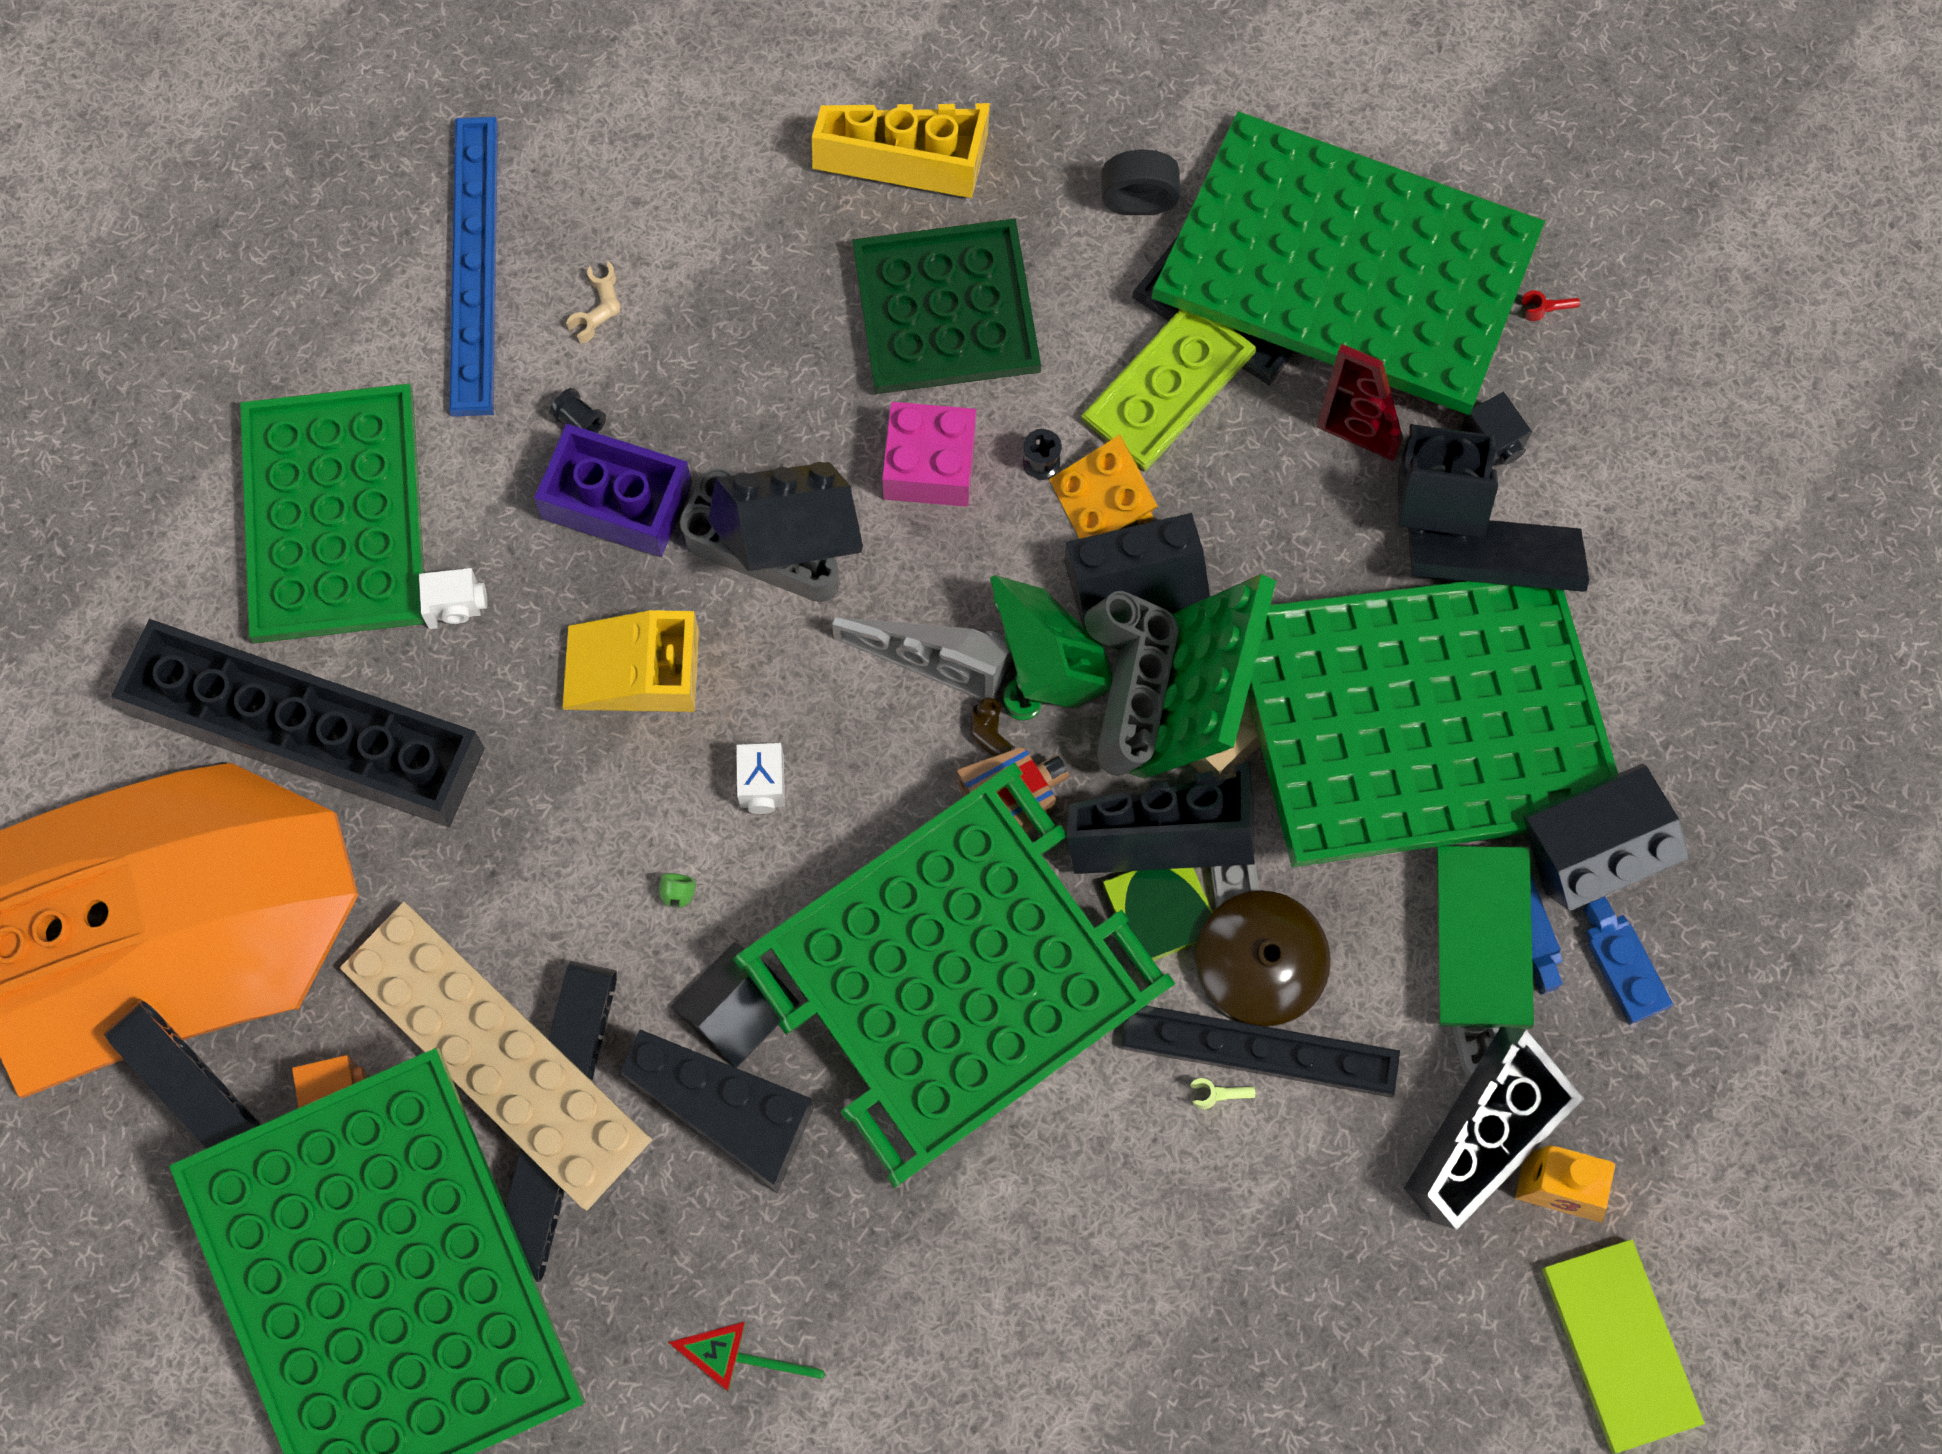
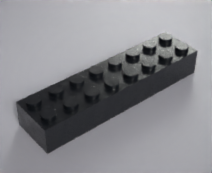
M152 619L148 620L111 695V698L126 715L449 828L485 749L474 730Z

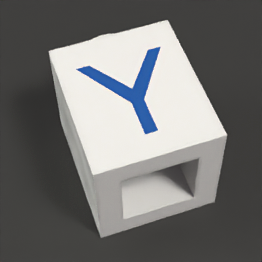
M781 743L737 745V797L740 808H748V811L754 814H768L774 812L775 807H785L784 754Z

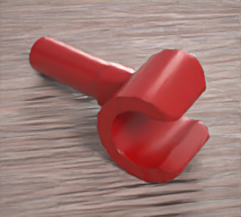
M1537 290L1528 291L1522 297V305L1535 303L1540 306L1536 309L1526 310L1525 318L1529 321L1541 320L1545 312L1579 308L1580 306L1579 298L1546 300L1545 295Z

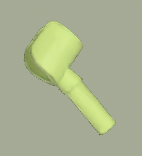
M1205 1078L1196 1079L1190 1085L1194 1089L1206 1087L1211 1090V1095L1207 1100L1192 1101L1193 1105L1199 1109H1209L1214 1106L1216 1101L1226 1099L1255 1098V1087H1214L1213 1083Z

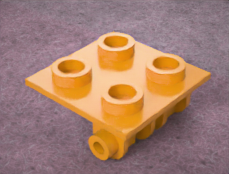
M1120 434L1049 479L1079 539L1120 530L1137 521L1138 525L1150 523L1154 519L1152 512L1158 507Z

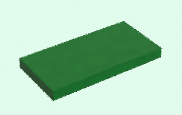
M1438 846L1439 1026L1500 1028L1503 1026L1532 1029L1534 1026L1530 848Z

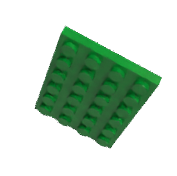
M410 383L240 402L249 638L253 644L426 624L421 615L419 574L424 573L414 395Z

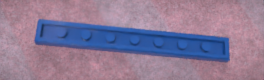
M496 117L455 118L449 407L452 417L494 415L498 122Z

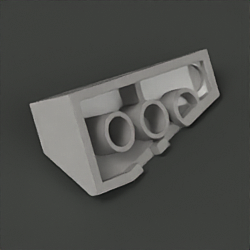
M835 617L832 623L835 640L979 700L983 698L996 699L1013 662L1012 653L1006 646L1004 636L993 631L983 633L969 628Z

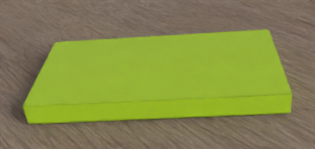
M1180 309L1081 415V421L1107 442L1120 434L1136 465L1146 472L1255 354L1256 347L1233 328Z
M1633 1239L1542 1269L1611 1454H1617L1705 1424Z

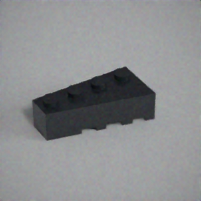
M1250 761L1234 765V772L1214 776L1213 771L1195 774V781L1169 787L1168 781L1150 785L1151 788L1145 793L1130 796L1127 791L1070 804L1067 839L1074 874L1254 865V792Z
M1501 1026L1406 1183L1404 1190L1433 1223L1457 1230L1584 1098L1526 1029Z
M640 1029L621 1070L626 1082L778 1194L814 1107L811 1098Z

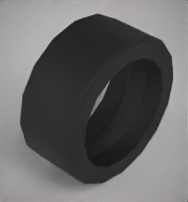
M1144 149L1125 151L1111 157L1104 163L1101 171L1104 205L1111 211L1121 215H1157L1168 211L1177 204L1180 198V170L1177 161L1168 154Z

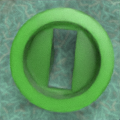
M662 874L659 885V896L662 902L670 907V901L674 899L679 900V908L687 906L694 897L697 880L683 874Z

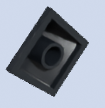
M736 942L683 993L671 1008L730 1064L738 1068L778 1026L781 1020L745 969L740 971L732 960L745 949ZM762 960V962L767 967L769 972L772 974V976L779 984L783 992L786 994L788 999L796 1008L797 1005L800 1003L798 999L784 985V983L764 962V960Z

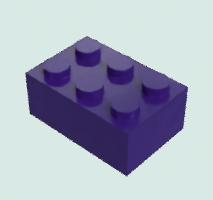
M566 423L534 499L543 520L662 557L691 488L692 480L687 461Z

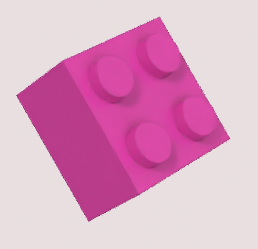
M891 402L882 478L884 500L969 507L976 437V409Z

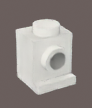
M472 568L419 574L421 615L429 629L438 628L437 620H443L450 624L464 623L469 620V617L481 616L480 609L487 608L485 584L478 583Z

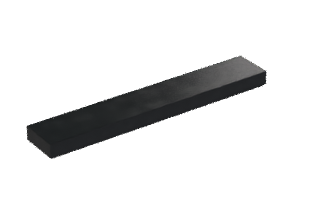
M1147 1005L1125 1020L1121 1043L1122 1050L1393 1098L1395 1095L1400 1050Z

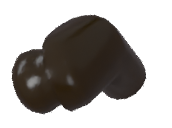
M983 698L974 706L971 713V737L973 741L992 757L1015 750V746L999 734L1000 704L993 698Z

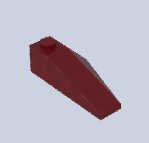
M1341 344L1316 428L1394 461L1403 435L1383 361Z

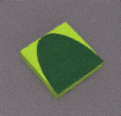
M1194 868L1131 871L1104 881L1102 885L1113 913L1116 914L1118 911L1123 910L1130 920L1127 922V925L1153 961L1196 945L1201 928L1212 913Z

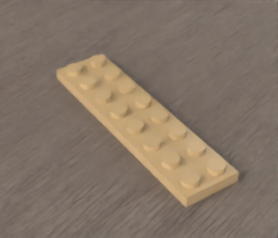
M403 901L340 967L424 1052L439 1048L452 1080L586 1211L653 1140L406 902Z

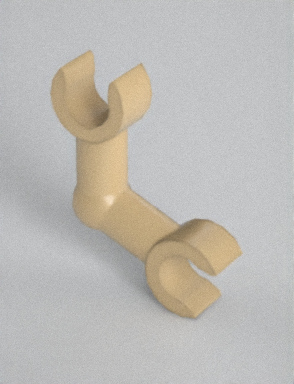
M607 261L609 273L604 278H596L591 266L587 270L591 285L598 290L601 304L587 314L578 312L572 314L567 319L566 325L568 330L575 328L579 324L587 325L586 329L577 335L579 343L590 341L594 337L596 327L620 312L621 305L617 300L613 286L616 281L614 267L609 261Z

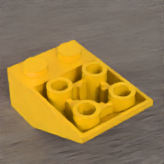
M649 610L568 626L563 710L695 712L699 627L695 612Z

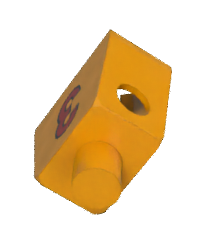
M1548 1145L1534 1150L1522 1162L1515 1199L1602 1223L1608 1204L1615 1163L1557 1146ZM1539 1168H1541L1542 1171H1541V1174H1540V1176H1539V1178H1538V1180H1537L1538 1170H1539Z

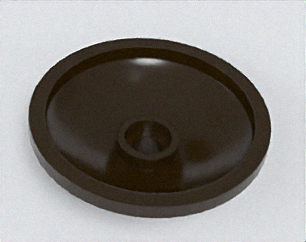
M1250 891L1228 899L1210 914L1203 924L1197 939L1195 962L1201 986L1211 1002L1220 1011L1238 1022L1271 1027L1288 1023L1300 1017L1318 1001L1325 989L1330 972L1331 958L1328 941L1316 917L1295 899L1273 891ZM1266 946L1275 949L1277 953L1275 962L1265 959L1263 951Z

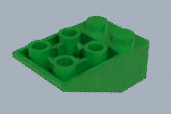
M997 575L990 577L994 591L993 602L1001 615L1006 632L1004 636L1005 643L1012 653L1017 670L1016 681L1019 689L1024 694V698L1068 708H1076L1110 691L1113 676L1104 648L1044 588Z

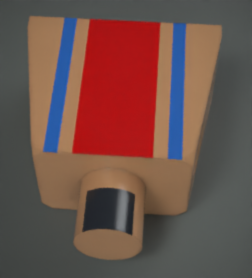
M1018 748L957 770V784L964 796H966L1009 765L1016 763L1023 773L1021 779L1047 815H1050L1055 810L1056 798L1050 788L1069 778L1068 770L1058 755L1036 765L1025 748ZM1005 787L997 792L1025 833L1030 831L1034 827L1007 788Z

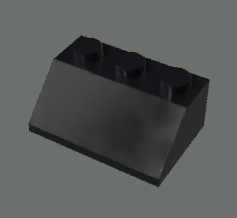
M815 462L811 465L789 468L778 467L774 470L738 473L732 476L716 478L708 522L747 571L862 553L863 543L851 486L830 462Z
M1192 513L1066 542L1064 563L1085 630L1084 623L1087 611L1116 591L1130 593L1167 610L1171 614L1210 597L1204 551Z
M1643 763L1523 815L1543 889L1546 895L1568 911L1689 859L1680 820L1650 770Z

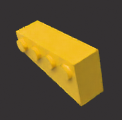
M975 103V109H955V104H938V109L913 110V104H897V108L892 110H877L875 105H821L812 134V169L972 198L988 136L990 103Z

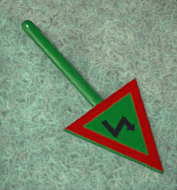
M745 1322L668 1342L727 1392H729L736 1362L822 1379L825 1376V1372L822 1369L738 1353Z

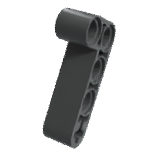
M715 468L708 470L701 476L680 519L684 543L691 553L812 601L824 602L836 595L840 582L838 566L834 558L747 571L708 522L712 498L709 496L714 491L716 478L732 476V473L725 469ZM700 526L711 528L709 533L702 536L692 534L693 530ZM821 572H822V573H826L827 576H824V575H821V576H820V574H821Z
M1116 591L1087 611L1084 624L1087 632L1093 639L1118 650L1097 749V758L1104 771L1110 775L1121 776L1147 762L1154 753L1178 636V626L1175 618L1167 610L1130 593Z

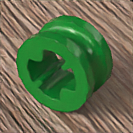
M1016 679L1012 680L1004 690L1003 705L1005 711L1016 720L1026 721L1034 718L1040 712L1042 702L1029 700V707L1020 708L1018 701H1011V697L1017 698V691H1020Z

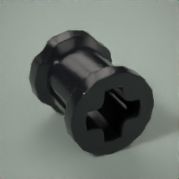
M575 388L563 391L554 400L549 411L551 418L555 422L562 421L564 424L567 423L595 433L601 431L606 421L605 413L600 409L593 410L581 400L580 394Z
M1036 429L1030 432L1023 444L1025 455L1023 457V469L1027 475L1037 480H1048L1056 475L1061 464V440L1056 433L1048 429Z

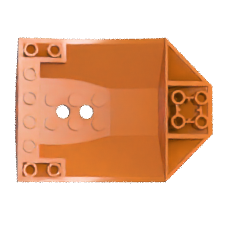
M225 763L175 772L131 784L51 810L0 830V1058L18 1097L26 1098L103 1067L123 1061V1057L108 1042L104 1032L140 999L151 1005L183 1040L293 1009L299 1010L359 896L337 813L233 763ZM104 902L108 907L106 921L98 927H91L87 919L88 912L94 904ZM59 918L62 923L61 933L55 940L49 942L46 938V929L53 920Z

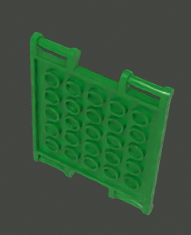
M1016 763L1003 769L732 959L740 971L744 969L747 971L781 1020L778 1025L785 1035H788L811 1017L817 1015L869 1090L842 1109L840 1113L847 1123L852 1121L889 1173L886 1178L893 1188H896L1176 984L1168 973L1164 975L1134 935L1127 925V922L1130 920L1123 910L1118 911L1094 928L1051 869L1042 854L1067 838V833L1061 825L1056 827L1021 779L1023 773ZM1007 788L1041 835V838L1034 843L997 794L1001 789ZM1112 934L1149 984L1143 991L1138 989L1104 942V939ZM770 950L807 1001L798 1009H795L760 959ZM877 1102L915 1154L906 1163L903 1162L867 1111L868 1108Z

